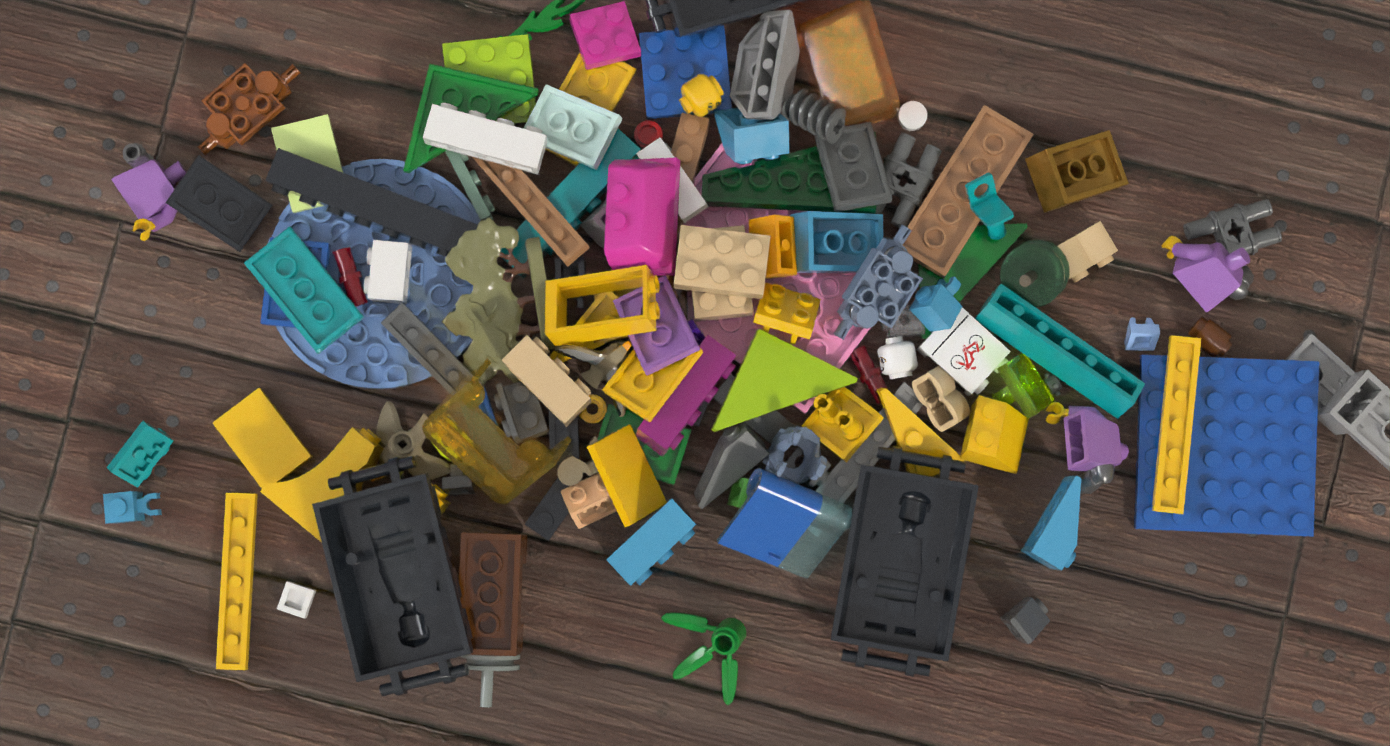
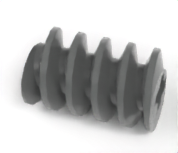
M801 89L797 94H792L785 101L782 107V115L794 125L808 130L813 135H818L819 138L827 140L830 144H834L839 140L844 131L846 110L842 107L837 108V105L834 103H828L825 98L819 99L817 94H810L807 89Z

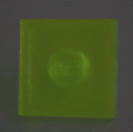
M1021 353L997 368L1007 386L994 393L993 399L1008 404L1017 401L1027 419L1038 414L1055 401L1031 360L1025 354Z

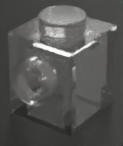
M911 305L905 306L892 328L881 322L882 331H887V338L898 336L921 337L925 334L924 325L909 310Z

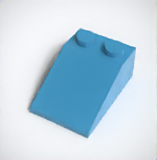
M818 211L790 214L791 217H794L797 273H857L872 248L876 249L883 238V214Z
M1075 475L1063 478L1021 549V552L1049 569L1062 571L1064 567L1069 568L1076 557L1074 549L1077 546L1081 493L1080 477Z

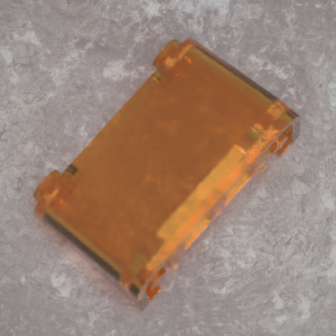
M869 0L854 1L798 24L796 34L799 48L803 47L805 52H808L821 98H825L828 103H834L837 105V108L842 107L846 110L845 126L865 122L873 124L896 116L900 108L899 96Z

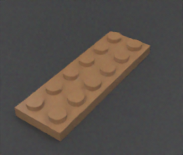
M983 106L907 227L912 232L903 246L912 255L913 261L943 279L945 278L980 222V219L970 209L965 185L990 172L993 175L996 192L998 193L1034 135L1033 133L989 107ZM979 185L975 189L974 195L980 196L984 194L988 185Z

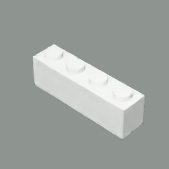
M441 103L440 106L432 104L423 134L425 144L534 174L539 173L547 145V136L542 134L543 131L533 126H526L525 129L515 127L514 122L503 118H498L497 121L486 119L485 114L470 110L467 114L457 111L458 108L448 103Z

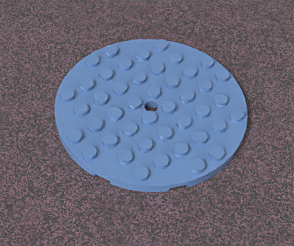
M368 159L352 162L350 165L342 167L343 173L472 223L478 224L481 221L471 202L459 189L442 176L425 168L418 167L410 173H404L405 162L390 159ZM290 202L281 213L279 222L272 235L275 238L290 226L304 241L331 244L328 273L345 294L343 283L340 284L338 279L341 276L332 252L351 247L357 271H361L362 274L360 280L364 289V280L366 276H370L371 266L367 265V250L373 246V240L409 243L410 240L402 235H399L398 239L389 237L381 233V227L373 224L370 228L354 223L355 217L344 214L343 218L326 212L328 208L326 206L293 213ZM411 245L412 257L406 305L457 358H460L470 346L472 339L469 336H455L442 321L449 312L456 310L455 304L461 295L472 293L473 285L455 276L445 262V258L436 254V248L426 245L425 249H421ZM367 298L368 303L357 306L364 318L320 354L315 352L297 328L276 326L287 345L307 365L317 372L347 385L368 389H393L409 386L432 377L416 358L381 324V321L399 305L397 303L373 302Z

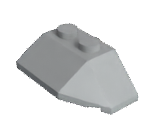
M791 10L763 13L760 16L761 20L750 29L739 44L730 98L746 119H774L782 112L785 101L793 93L800 50Z

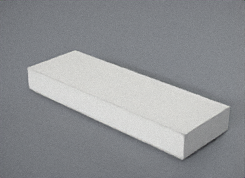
M658 138L636 153L639 159L675 158L661 138ZM680 166L678 215L686 223L708 208V205Z

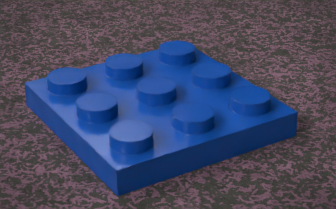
M718 26L715 29L684 37H676L674 30L660 33H639L647 119L680 117L681 113H686L679 102V99L682 98L681 86L698 74H705L708 77L710 75L714 76L724 93L721 96V105L708 114L732 108L724 26Z

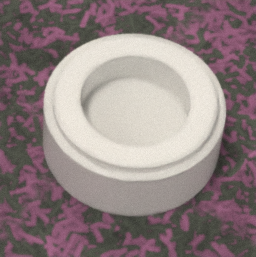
M917 101L906 102L898 112L900 126L908 131L919 130L927 120L926 108Z

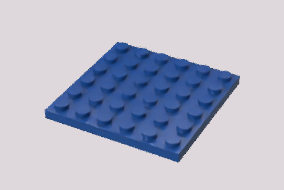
M1140 355L1139 379L1145 385L1138 401L1134 528L1314 537L1319 361L1199 357L1184 514L1152 511L1167 356Z

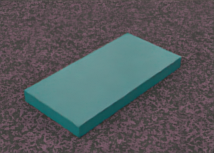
M290 226L244 262L317 354H320L364 318L363 314Z

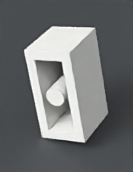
M373 240V246L367 250V265H371L370 276H366L364 280V293L368 294V299L373 302L397 304L404 302L407 304L412 246L409 243Z

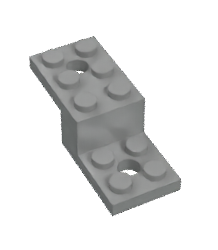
M1312 333L1308 334L1285 360L1319 361L1318 420L1334 435H1350L1390 471V439L1386 437L1384 432L1386 425L1390 423V389L1369 370L1354 372Z

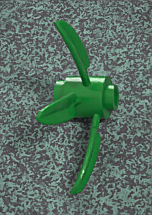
M685 613L664 614L661 619L665 623L700 633H705L706 630L713 631L711 637L712 646L707 648L703 645L690 654L674 670L673 678L681 679L703 666L713 658V651L721 655H727V658L722 660V693L725 704H731L736 693L738 662L736 659H732V654L738 650L746 638L744 624L736 618H726L716 627L708 625V620L705 617Z

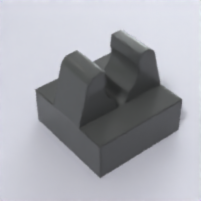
M463 463L451 464V477L442 478V489L448 496L475 494V482L471 475L466 476Z

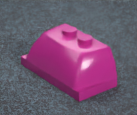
M677 157L614 160L609 164L604 253L612 270L647 265L653 275H675L680 160Z

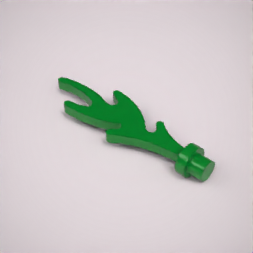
M554 0L540 12L537 18L535 11H532L525 22L509 36L528 34L527 32H547L563 25V21L561 19H554L572 12L582 5L585 0H575L561 8L558 7L565 0ZM528 34L529 40H532L531 34Z

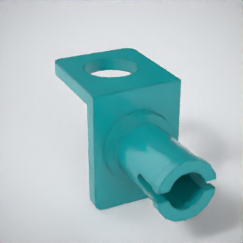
M988 172L967 183L965 188L970 209L987 227V234L990 236V239L999 240L1006 235L1004 222L1012 219L1014 214L997 195L993 175ZM979 185H988L984 194L980 196L974 195L975 189Z

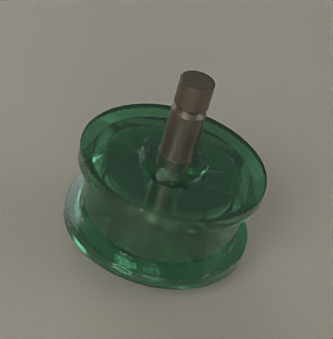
M1039 239L1026 241L1013 249L1004 259L1000 271L1001 283L1034 307H1040L1053 301L1065 289L1070 276L1069 262L1063 251L1055 244Z

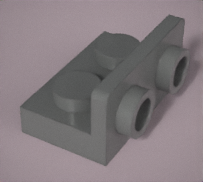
M521 381L503 387L502 383L496 384L498 393L493 396L498 410H504L506 420L502 421V425L507 437L512 436L515 443L520 444L549 434L539 399Z

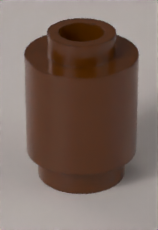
M1203 316L1198 319L1187 333L1192 338H1201L1200 348L1211 357H1215L1217 354L1222 357L1233 344L1229 341L1232 336L1210 318L1207 320Z

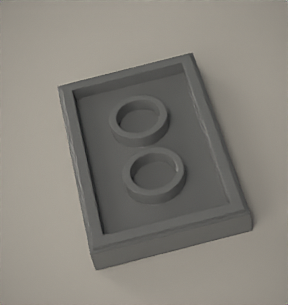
M871 122L845 126L841 137L834 144H830L827 140L814 135L835 212L892 201L893 197Z

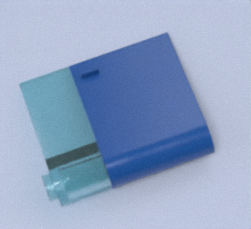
M757 468L751 474L747 483L746 501L718 537L717 543L808 579L843 532L850 528L852 508L840 501L782 477L778 478L775 474Z

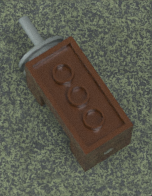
M461 533L459 585L462 597L460 599L462 607L467 612L473 636L471 642L474 650L471 654L461 656V658L467 659V662L461 664L466 663L469 670L481 671L480 707H492L493 671L520 670V665L515 664L514 660L520 659V653L523 651L524 622H520L522 568L523 564H526L527 534Z

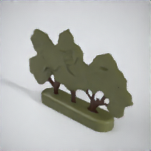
M490 217L480 221L476 230L465 231L463 236L459 238L457 246L453 247L445 258V262L455 276L472 284L473 291L471 294L460 296L455 304L456 310L449 312L442 323L455 336H469L472 339L468 350L463 354V364L482 384L492 379L498 370H502L513 383H517L520 380L502 362V359L520 342L516 341V336L524 335L525 337L528 335L531 338L533 334L540 333L541 341L548 347V350H553L556 347L545 335V290L547 279L540 238H528L525 241L528 259L522 264L512 254L513 249L518 244V231L511 226H497ZM507 248L509 254L505 255L501 252V249ZM501 257L509 260V266L513 265L514 268H502L497 264V258ZM505 273H512L510 278L504 279ZM517 274H528L531 276L534 295L521 298L514 296L511 291L513 278ZM535 303L538 319L537 326L532 327L521 323L522 308L525 304Z

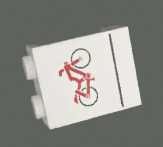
M963 308L951 329L933 331L916 349L924 357L928 355L965 389L963 393L967 396L973 392L978 395L989 384L986 378L992 371L999 373L1009 362L1005 357L1011 352Z

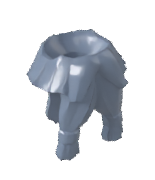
M796 426L795 428L788 427L786 430L781 428L768 449L769 455L762 462L766 465L765 470L775 474L778 478L782 477L796 484H801L808 479L817 480L819 477H822L827 459L820 456V438L807 427ZM791 445L800 447L804 454L803 462L796 468H788L786 466L787 463L783 462L784 452Z

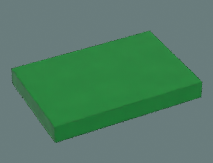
M608 404L598 440L629 424L636 435L637 429L644 419L626 409L625 415L620 417L615 406ZM683 429L681 432L684 435L682 441L675 450L670 448L664 457L637 439L656 480L672 485L675 484L691 429Z

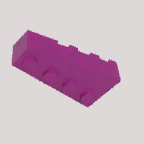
M709 335L699 345L703 354L652 421L648 422L644 419L637 429V439L662 457L665 456L670 448L676 449L684 438V435L681 434L687 424L692 427L702 412L698 410L704 401L710 403L719 389L715 385L721 377L727 380L736 367L732 363L736 355Z

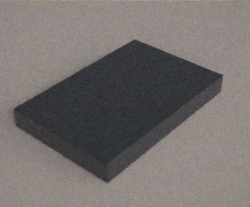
M199 155L165 202L239 252L244 248L273 206Z

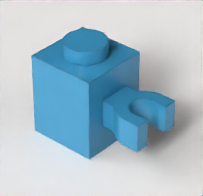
M951 277L948 283L944 279H939L936 285L921 287L917 291L915 300L909 310L930 332L951 329L963 307L953 297L959 290L961 283L956 277Z
M140 491L103 494L105 524L145 521L144 513L150 516L162 515L161 509L152 510L149 507L152 499H160V493H149L144 497L143 492Z

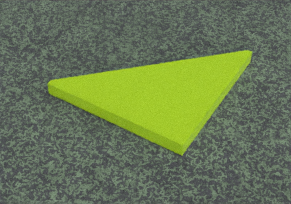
M757 329L711 430L716 432L817 397L820 394L854 384L858 378L761 329Z

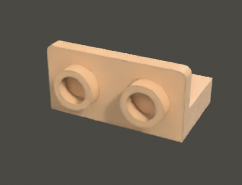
M599 473L561 490L567 509L578 529L617 512Z

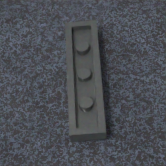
M404 302L399 304L381 321V324L462 407L484 388V385Z

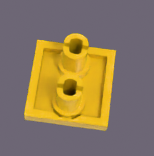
M842 387L831 391L828 395H818L813 403L816 409L803 423L802 427L805 426L812 430L820 438V442L847 463L884 418L849 389Z

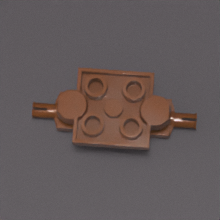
M244 63L202 100L204 105L212 112L206 123L210 136L197 147L206 156L218 144L226 149L236 141L241 146L285 109L281 102L292 93L288 83L301 74L299 70L292 64L281 75L272 70L262 71L256 75Z

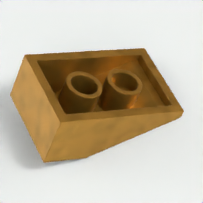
M1110 130L1045 149L1025 159L1044 213L1129 184Z

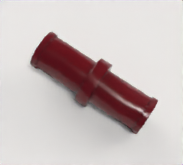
M351 247L332 252L341 276L338 278L340 284L343 283L347 296L356 307L368 303L360 280L362 274L361 271H357Z
M865 345L855 349L849 357H851L861 375L859 379L862 383H866L878 405L881 403L877 389H888L880 375L882 373L880 367L876 368Z

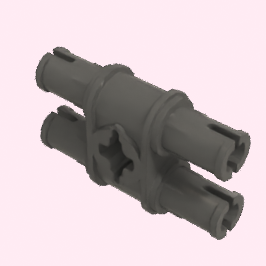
M900 133L891 154H888L883 159V166L892 196L899 197L901 200L891 221V224L898 228L901 227V224L907 227L916 207L919 208L923 203L922 199L929 184L934 181L932 173L942 153L939 148L927 144L917 166L912 167L908 165L906 161L916 139L906 133ZM903 175L907 176L908 183H906L904 187H901L899 185V179H901ZM886 203L876 205L875 214H881Z
M1268 199L1248 205L1236 203L1231 208L1217 212L1210 211L1207 217L1183 225L1187 240L1212 233L1216 242L1221 243L1229 253L1242 247L1252 256L1258 252V249L1282 241V235L1277 226L1254 233L1250 229L1249 222L1273 214L1272 205ZM1228 230H1236L1237 236H1229Z

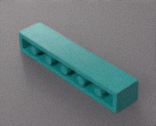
M617 129L597 170L579 163L547 199L576 231L582 224L580 219L586 212L591 214L602 202L600 198L607 191L609 164L614 160L639 159L636 153L641 151V149L622 131ZM527 220L517 229L519 240L512 254L520 263L523 264L528 259L525 241L528 238H540L543 258L547 254L551 256L555 253ZM507 248L501 249V252L505 255L509 254ZM502 258L508 264L509 260ZM522 273L519 275L522 278H525L528 274Z
M1000 284L987 298L975 317L981 325L1117 419L1135 404L1145 385L1143 381L1003 284Z

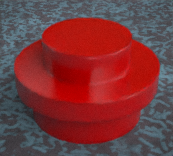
M647 120L637 125L634 131V138L636 143L644 149L658 138L662 139L663 132L656 122Z

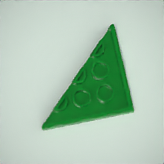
M429 64L403 169L404 173L412 172L446 151V149L427 145L423 140L432 104L440 106L441 103H448L458 108L457 111L467 114L470 110L485 114L486 119L496 121L498 118L503 117L536 97L539 92L538 88Z
M1027 223L1004 224L1006 235L999 240L990 239L985 225L976 226L944 278L946 283H948L951 277H956L961 283L959 290L953 295L958 302L967 295L1027 229ZM917 263L918 276L923 278L919 284V289L924 286L936 285L939 279H943ZM921 323V339H926L932 332Z

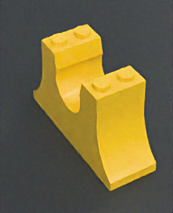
M352 427L334 450L315 468L292 480L276 483L268 482L260 492L322 543L312 504L344 496L343 487L330 490L328 486L329 478L340 476L343 471L352 470L355 472L376 466L384 449L378 444L381 439L370 429L363 427L360 430ZM363 482L356 484L357 492L362 491ZM432 484V486H435L441 514H443L451 504L446 500L448 494L438 485Z

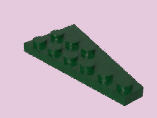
M817 146L780 155V158L765 161V159L756 161L751 166L743 168L732 167L702 175L701 196L708 207L835 212ZM876 205L840 212L875 214Z

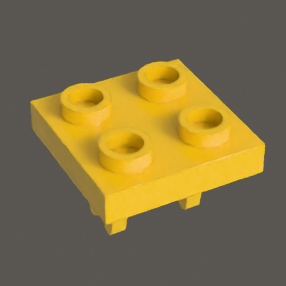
M765 282L763 298L759 301L753 323L763 325V331L767 333L770 328L792 334L790 344L795 345L798 336L810 340L821 299L815 298L808 293L795 292L781 285H772Z

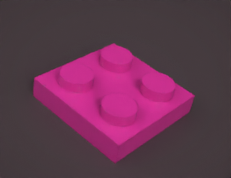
M625 1L570 14L569 20L586 70L641 56V49Z

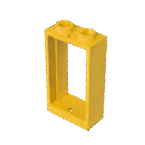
M647 265L546 281L545 335L555 346L656 331V319L660 318V309L656 301V293L660 291L657 275H653ZM643 287V315L567 326L568 298Z

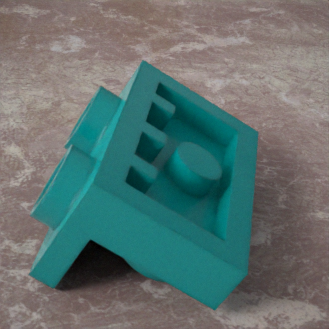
M142 421L107 466V469L138 488L150 476L153 467L159 459L167 454L173 440L161 428L156 429L147 422Z

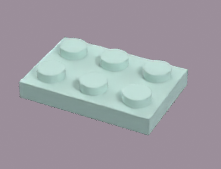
M546 84L523 129L526 126L541 129L543 131L542 134L547 136L546 149L597 170L622 121V117L619 114Z

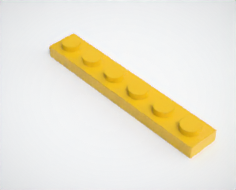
M1169 336L1152 511L1184 514L1201 338Z
M226 493L216 669L248 670L258 494Z

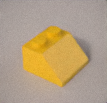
M979 395L971 406L960 459L1016 474L1029 419L1008 403Z

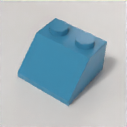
M739 108L714 111L724 151L734 162L748 164L753 159H777L779 155L789 154V120L781 113L774 119L755 120L746 119Z

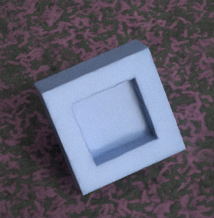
M1130 318L1124 340L1125 350L1154 351L1160 336L1159 324H1154L1151 318H1146L1144 324H1136V319Z

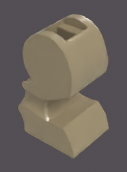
M596 436L589 441L588 446L598 441ZM572 455L562 460L557 468L559 480L568 486L578 484L582 479L583 473L589 476L598 473L593 459L589 462H583Z

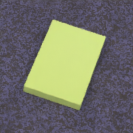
M328 114L271 128L276 150L278 148L343 173ZM289 192L288 198L293 213L324 206L317 203L316 207H311L300 202V196Z

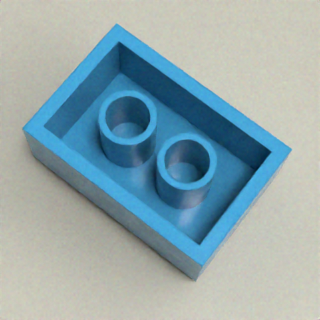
M671 499L606 560L630 586L634 582L640 586L652 575L653 572L649 569L657 561L662 565L674 554L671 548L678 541L684 545L696 533L692 529L696 524Z

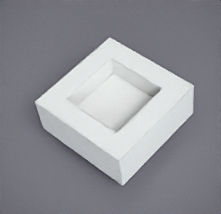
M286 581L277 609L301 618H307L316 590Z

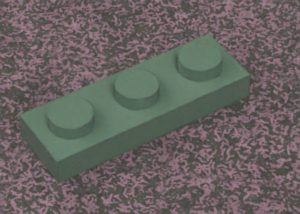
M446 150L445 152L480 220L484 221L489 217L494 220L490 213L495 210L488 195L482 197L477 188L482 185L474 169L469 171L465 164V161L469 160L468 156Z

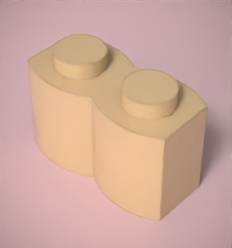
M1099 221L1047 253L1063 280L1067 281L1072 278L1075 283L1089 275L1087 269L1097 264L1098 268H1101L1113 261L1112 254L1117 252L1118 249L1102 222Z
M940 366L912 381L916 397L927 407L929 419L939 431L947 430L970 415V407L967 400L956 390L954 379Z

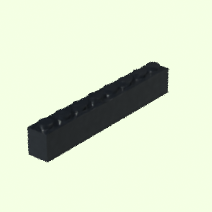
M280 148L276 152L265 180L272 186L271 191L288 197L290 192L300 196L299 201L311 207H316L317 203L328 207L326 212L340 218H343L344 214L355 217L354 223L366 228H370L372 224L382 228L381 233L398 239L399 235L410 239L409 244L418 248L425 249L426 245L436 248V254L446 258L453 247L457 246L459 238L463 236L465 231L476 230L478 224Z

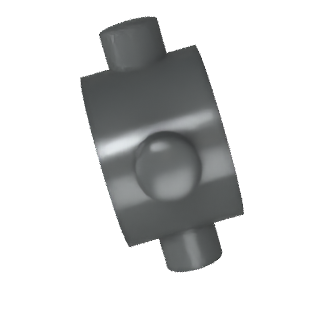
M1046 373L1043 380L1046 389L1051 395H1060L1059 390L1062 389L1059 380L1055 375Z

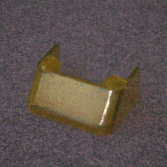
M486 359L464 378L427 417L422 425L424 435L485 494L497 503L506 504L552 469L572 440L567 436L549 451L537 440H527L518 446L510 437H507L505 432L478 407L485 399V390L478 380L492 363Z

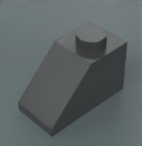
M1028 596L1000 617L1014 637L1025 644H1030L1050 622V619L1046 616V613L1049 611L1039 598L1034 600Z

